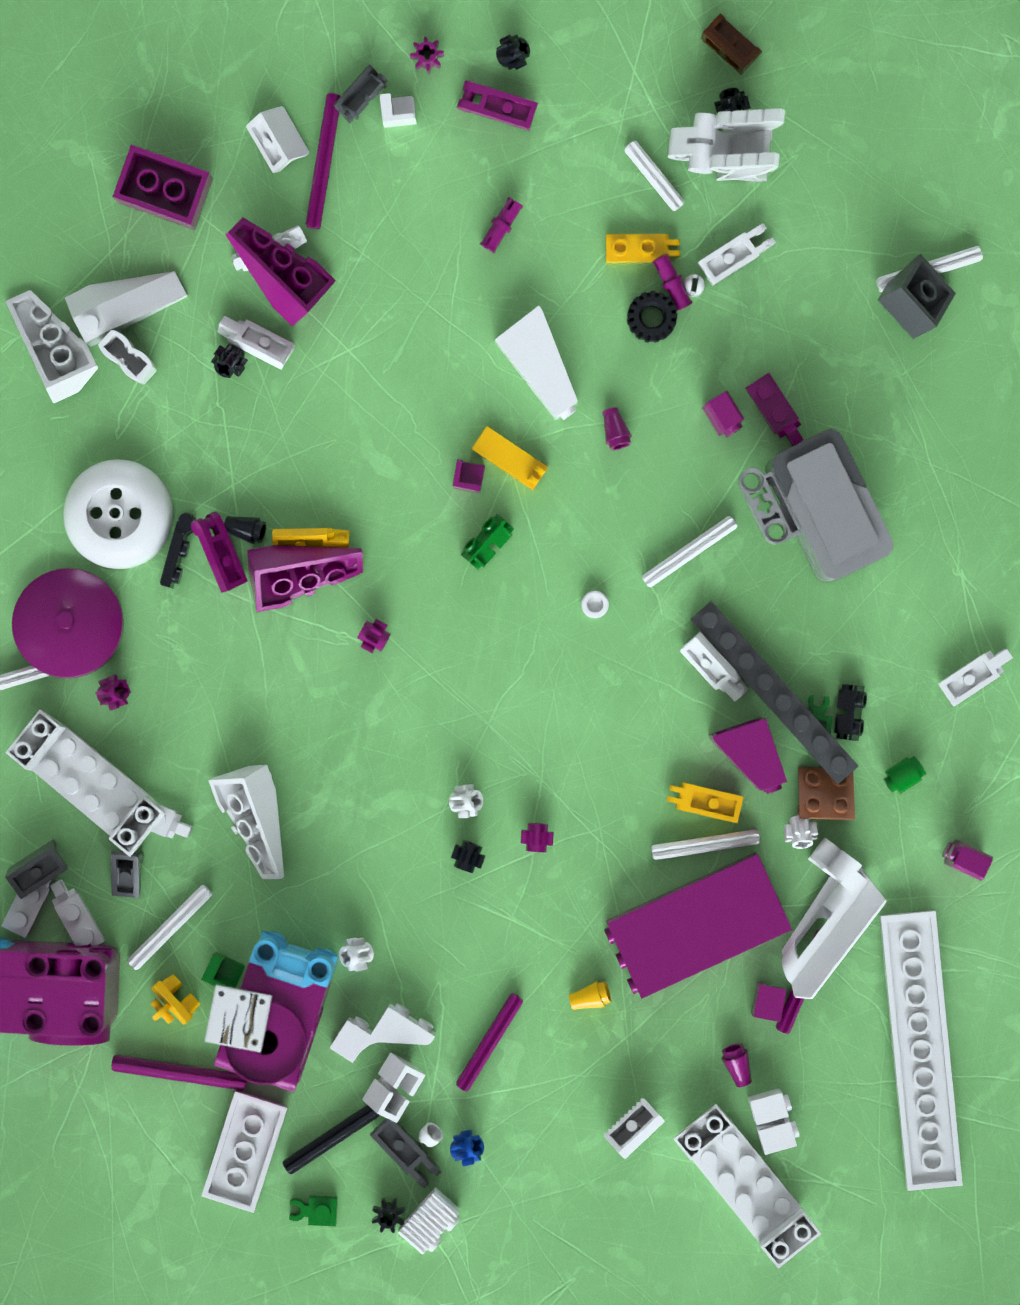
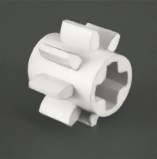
M474 784L455 786V792L449 797L451 810L458 812V818L477 816V811L483 806L481 792L474 790Z
M799 815L789 819V824L784 825L785 842L792 841V846L796 849L808 848L813 845V840L818 839L817 822H810V819H799Z
M363 937L346 939V946L341 947L339 951L342 965L348 967V971L367 970L366 963L371 962L374 956L372 946L368 942H364Z

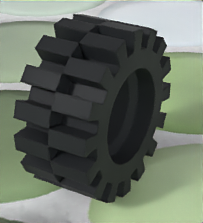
M655 291L644 292L639 297H636L630 305L627 314V323L632 334L634 333L636 338L645 340L644 342L656 343L666 339L674 330L678 315L675 304L673 305L671 302L672 299L664 296L662 292L655 293ZM648 307L658 308L663 315L662 323L657 327L646 326L641 318L644 309Z

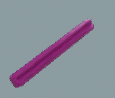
M334 93L326 95L306 217V226L311 229H320L339 117V112L333 105L341 97Z
M115 1055L111 1063L112 1071L240 1091L245 1090L247 1080L233 1072Z

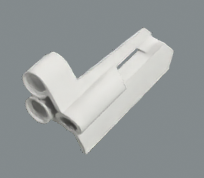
M825 837L808 860L830 877L782 949L783 971L787 980L792 985L793 994L796 998L813 999L887 902L872 882L870 876L862 868V865ZM818 918L827 919L826 923L799 957L796 946Z

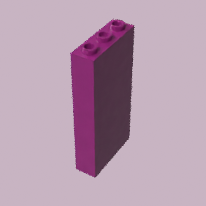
M756 852L606 920L608 927L604 929L610 944L615 942L620 952L615 955L621 968H628L631 977L627 979V982L633 994L639 992L641 999L792 930Z

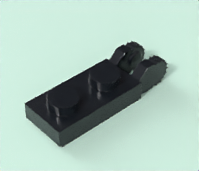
M186 512L179 515V521L176 523L160 580L162 586L172 589L174 584L180 583L183 568H179L182 557L186 558L188 555L190 542L187 541V537L193 533L191 523L196 519L192 514Z

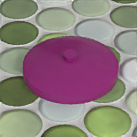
M79 569L53 570L33 580L19 596L12 616L13 637L22 656L40 672L64 679L83 677L103 667L117 651L124 629L122 608L112 589L96 575Z

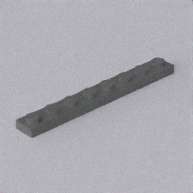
M711 601L691 618V621L837 784L858 767L856 762Z

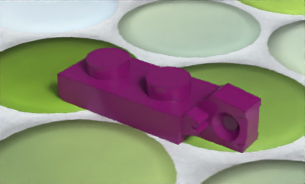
M767 373L745 388L774 434H777L780 439L786 436L792 447L804 440L797 430L801 426L798 416L770 373Z

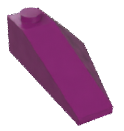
M243 217L226 234V237L272 307L291 326L304 317L336 281L317 261L309 256L305 259L295 253L294 247L289 244L283 247L272 239L269 232Z
M272 545L247 550L248 571L257 612L286 607L292 604V599L301 595L311 596L316 593L315 589L326 584L333 586L363 573V552L361 548Z

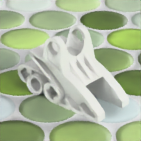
M778 108L718 112L717 115L696 113L693 127L671 129L667 157L673 160L689 161L688 170L691 172L709 174L716 171V180L767 181L768 172L775 170L779 165L780 154L769 152L773 136L772 130L784 123L785 110Z

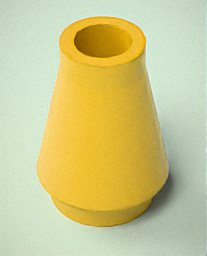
M597 980L579 991L569 994V1001L573 1010L606 1007V1004L611 1003V995L606 981L599 982Z

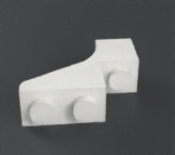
M398 1003L395 1006L389 1004L372 1031L368 1029L370 1025L357 1016L354 1019L348 1017L332 1042L330 1049L353 1063L363 1049L374 1043L428 1045L435 1038L436 1032L432 1030L434 1026L426 1020L420 1018L417 1021L409 1016L410 1011Z

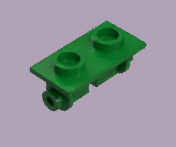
M496 514L483 524L482 531L476 538H472L466 543L461 556L469 561L477 570L481 566L484 568L496 554L489 546L493 543L501 549L512 536L511 532L514 528L505 519Z

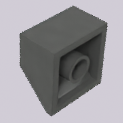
M920 254L888 282L878 301L914 339L937 327L956 293Z

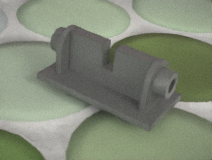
M369 64L333 106L351 123L354 119L357 120L359 118V114L367 107L368 102L374 99L382 88H386L385 83L388 80L381 73L378 74Z

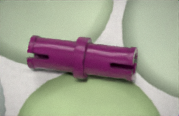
M508 197L496 218L493 217L491 220L493 224L482 242H480V245L495 253L505 234L510 233L512 230L510 226L523 208V205Z
M667 253L654 259L652 263L655 265L663 281L661 284L663 289H667L678 311L693 302L690 300L681 282L683 280L681 274H677Z

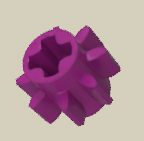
M424 37V42L421 44L413 43L416 53H411L410 59L418 60L415 65L416 70L423 67L430 74V68L434 66L441 68L438 58L444 57V51H437L439 46L438 40L431 43L428 42L427 37ZM426 50H429L431 54L429 60H425L423 56Z
M375 619L374 623L366 621L357 639L363 641L361 648L370 653H373L375 649L382 652L391 636V633L386 631L388 625L378 619Z
M117 674L99 680L100 687L95 694H97L100 705H109V710H115L120 706L127 705L128 701L126 699L131 693L126 683L127 680H118Z
M528 823L527 830H521L520 843L526 844V851L546 852L547 845L553 846L554 832L548 831V824Z

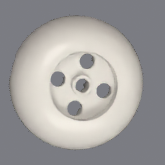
M107 460L89 467L74 480L65 498L63 521L69 540L83 557L102 567L127 569L147 562L163 548L173 526V503L163 481L149 468L129 460ZM114 488H119L122 491V496L118 500H114L111 497V492ZM95 507H99L102 510V516L99 519H94L91 516V511ZM114 508L120 510V516L118 518L112 517V510ZM133 508L141 510L139 519L134 520L131 518L130 511ZM113 527L121 529V536L117 539L112 538L110 535Z

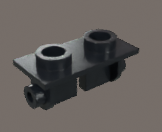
M842 684V689H839L837 708L847 709L846 715L836 714L834 733H837L836 739L847 740L849 735V740L859 741V736H862L864 731V720L861 719L862 708H865L867 704V693L864 692L865 686L855 685L853 691V685Z

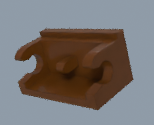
M721 13L703 31L701 40L740 75L762 53L759 47L753 45Z

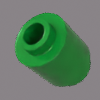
M915 756L910 759L906 757L886 770L885 774L887 777L883 780L892 793L897 791L899 794H902L922 781L921 777L926 775V772Z

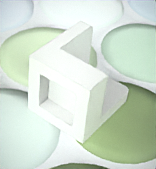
M391 93L380 94L384 128L417 124L413 96L391 98Z

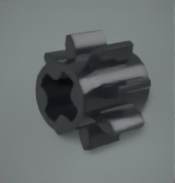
M509 34L499 40L501 46L497 47L496 57L503 67H508V70L513 68L518 70L527 65L525 59L530 55V47L524 38L518 37L517 34L514 36Z
M738 88L723 90L719 94L720 101L714 102L717 113L741 111L751 108L748 96H745V92H740Z
M229 343L226 348L219 345L214 352L215 356L211 363L214 364V369L220 376L231 378L233 373L238 377L242 374L248 359L244 358L245 354L242 349Z
M463 840L461 846L455 844L451 858L456 859L454 867L469 873H473L475 867L481 869L485 859V855L480 854L483 847Z
M382 1198L381 1207L373 1206L372 1211L377 1213L378 1216L372 1219V1223H379L381 1233L385 1228L395 1233V1225L397 1223L400 1225L404 1224L405 1220L399 1217V1215L405 1212V1207L398 1208L396 1198L392 1202H387L385 1198ZM385 1210L393 1214L392 1220H389L388 1217H383Z

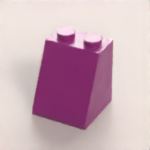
M759 717L709 734L710 740L756 789L763 790L768 794L781 790V784L787 782L766 718Z

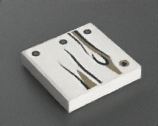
M216 985L205 1042L261 1052L272 995Z

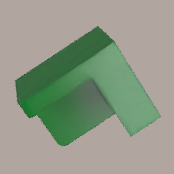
M215 952L201 980L213 986L221 985L236 988L245 965Z

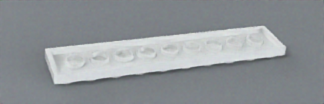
M928 910L879 915L906 1189L912 1191L963 1186L936 911Z

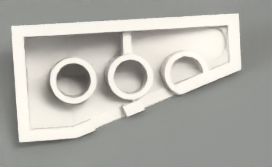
M175 271L88 285L65 297V300L85 343L92 347L100 343L111 330L120 332L187 297V294Z
M31 290L5 301L53 403L78 393L98 369L87 344L54 315L51 309Z
M247 766L208 780L219 809L222 813L227 812L234 823V826L231 828L235 835L240 834L247 845L245 851L261 878L282 879L284 877L277 795L268 766Z

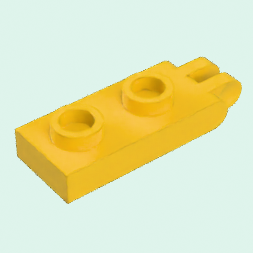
M606 234V263H652L654 259L667 253L669 258L680 257L679 250H669V247L680 246V240L669 239V234Z
M685 782L681 783V787L669 786L670 791L679 793L678 798L667 795L666 801L676 803L675 809L738 823L743 796Z

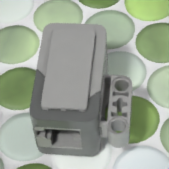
M832 428L777 454L768 461L765 475L756 468H750L745 470L738 478V487L764 540L769 544L776 545L796 536L815 576L823 582L843 578L886 557L893 550L892 538L842 435L838 431L832 430ZM753 474L758 478L757 488L749 489L744 483L746 475ZM770 486H772V488H773V490H774V492H775V494H776V496H777V498H778V500H779V502H780V505H778V503H777V501H776V499H775V497H774V495H773V493H772V491H771V489H770ZM761 489L765 492L759 495L762 502H769L770 507L767 508V514L763 510H757V506L760 505L758 497L756 496L754 499L750 497V495L756 494ZM778 524L782 528L781 538L773 539L769 535L770 525Z

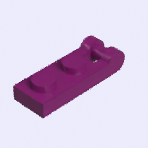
M464 81L462 88L464 94L462 99L458 100L457 109L530 131L538 106L537 102L471 81ZM474 95L482 96L480 104L473 103Z
M212 512L206 515L205 519L199 518L191 523V529L201 542L221 593L248 582L220 514ZM209 529L213 530L214 536H212Z

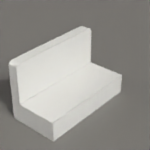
M283 106L260 112L246 125L272 173L280 172L292 160L309 154L307 146Z

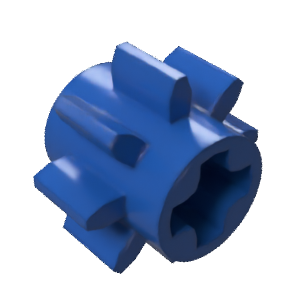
M467 1130L453 1136L454 1141L450 1145V1153L455 1161L462 1160L463 1166L473 1165L474 1162L481 1161L480 1156L484 1152V1143L479 1135L472 1136V1131Z

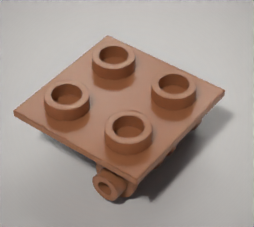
M798 767L799 805L797 806V815H799V819L855 820L853 772L837 784L823 767Z

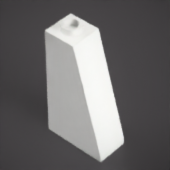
M537 306L497 337L495 343L555 421L560 417L565 420L576 411L574 406L578 403L544 313L540 306Z

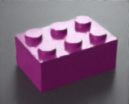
M131 145L112 197L117 203L195 230L213 177L210 172Z

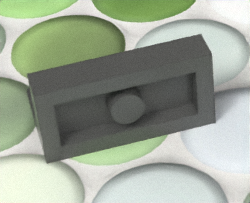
M54 839L8 868L5 878L20 899H23L68 869L67 864L56 850L57 844Z

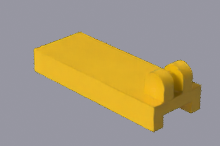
M487 426L472 447L474 452L531 490L535 489L548 469L546 465Z

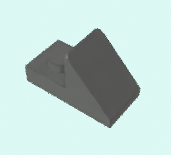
M111 851L112 896L139 898L141 893L143 854L133 853L129 857L122 851Z

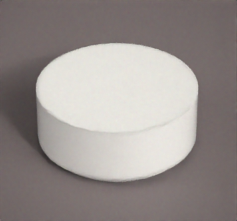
M600 591L588 592L581 602L582 611L590 618L602 617L609 607L606 595Z

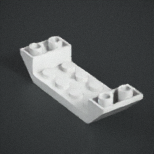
M41 709L5 752L25 770L36 773L110 835L109 840L129 857L132 856L165 814L152 796L70 728Z
M717 1104L713 1105L673 1138L753 1234L761 1248L778 1269L821 1235V1232L801 1205Z

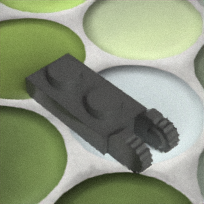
M385 1118L370 1133V1136L407 1175L410 1174L422 1187L425 1188L429 1182L416 1169L421 1162L432 1174L438 1176L441 1173L440 1168L428 1157V1153L398 1122L396 1123Z

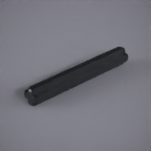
M368 1105L364 1106L283 1160L282 1163L285 1170L289 1174L295 1173L378 1118L379 1114Z

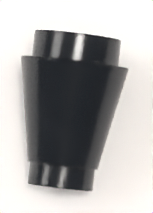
M227 516L224 522L229 534L251 544L256 542L262 543L265 537L266 522L261 521L260 518Z

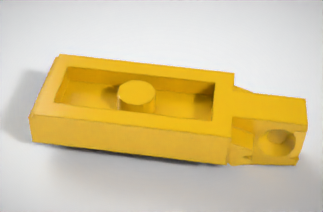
M332 528L272 530L273 545L349 548L350 546L349 530Z

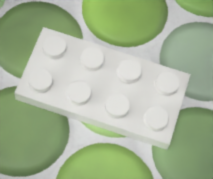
M235 1090L201 1195L202 1197L254 1213L288 1106Z

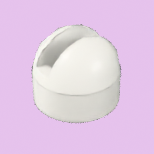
M691 274L685 278L683 286L688 296L697 297L704 291L705 281L700 275ZM693 278L698 279L696 292L691 291Z
M427 1123L419 1132V1142L424 1143L425 1147H433L443 1139L441 1129L434 1123Z

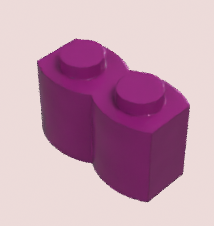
M728 390L708 401L702 407L718 436L724 434L727 438L743 427L741 423L745 419Z
M957 839L953 843L949 842L946 845L942 855L945 858L944 863L979 881L985 878L993 861V856Z

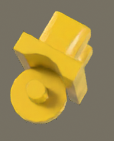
M174 974L162 982L159 980L150 988L165 1004L163 1006L157 998L151 1003L157 1011L152 1018L156 1021L162 1016L169 1024L175 1019L167 1011L169 1009L184 1025L193 1018L192 1014L200 1003L192 994H189L181 1002L175 998L173 994L182 986V983Z

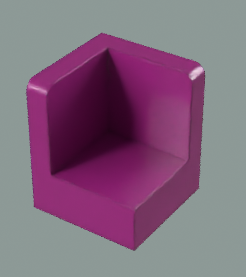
M457 459L453 489L480 493L485 465L467 463Z
M757 981L751 1010L752 1016L781 1022L786 990L784 988L764 985L763 982Z

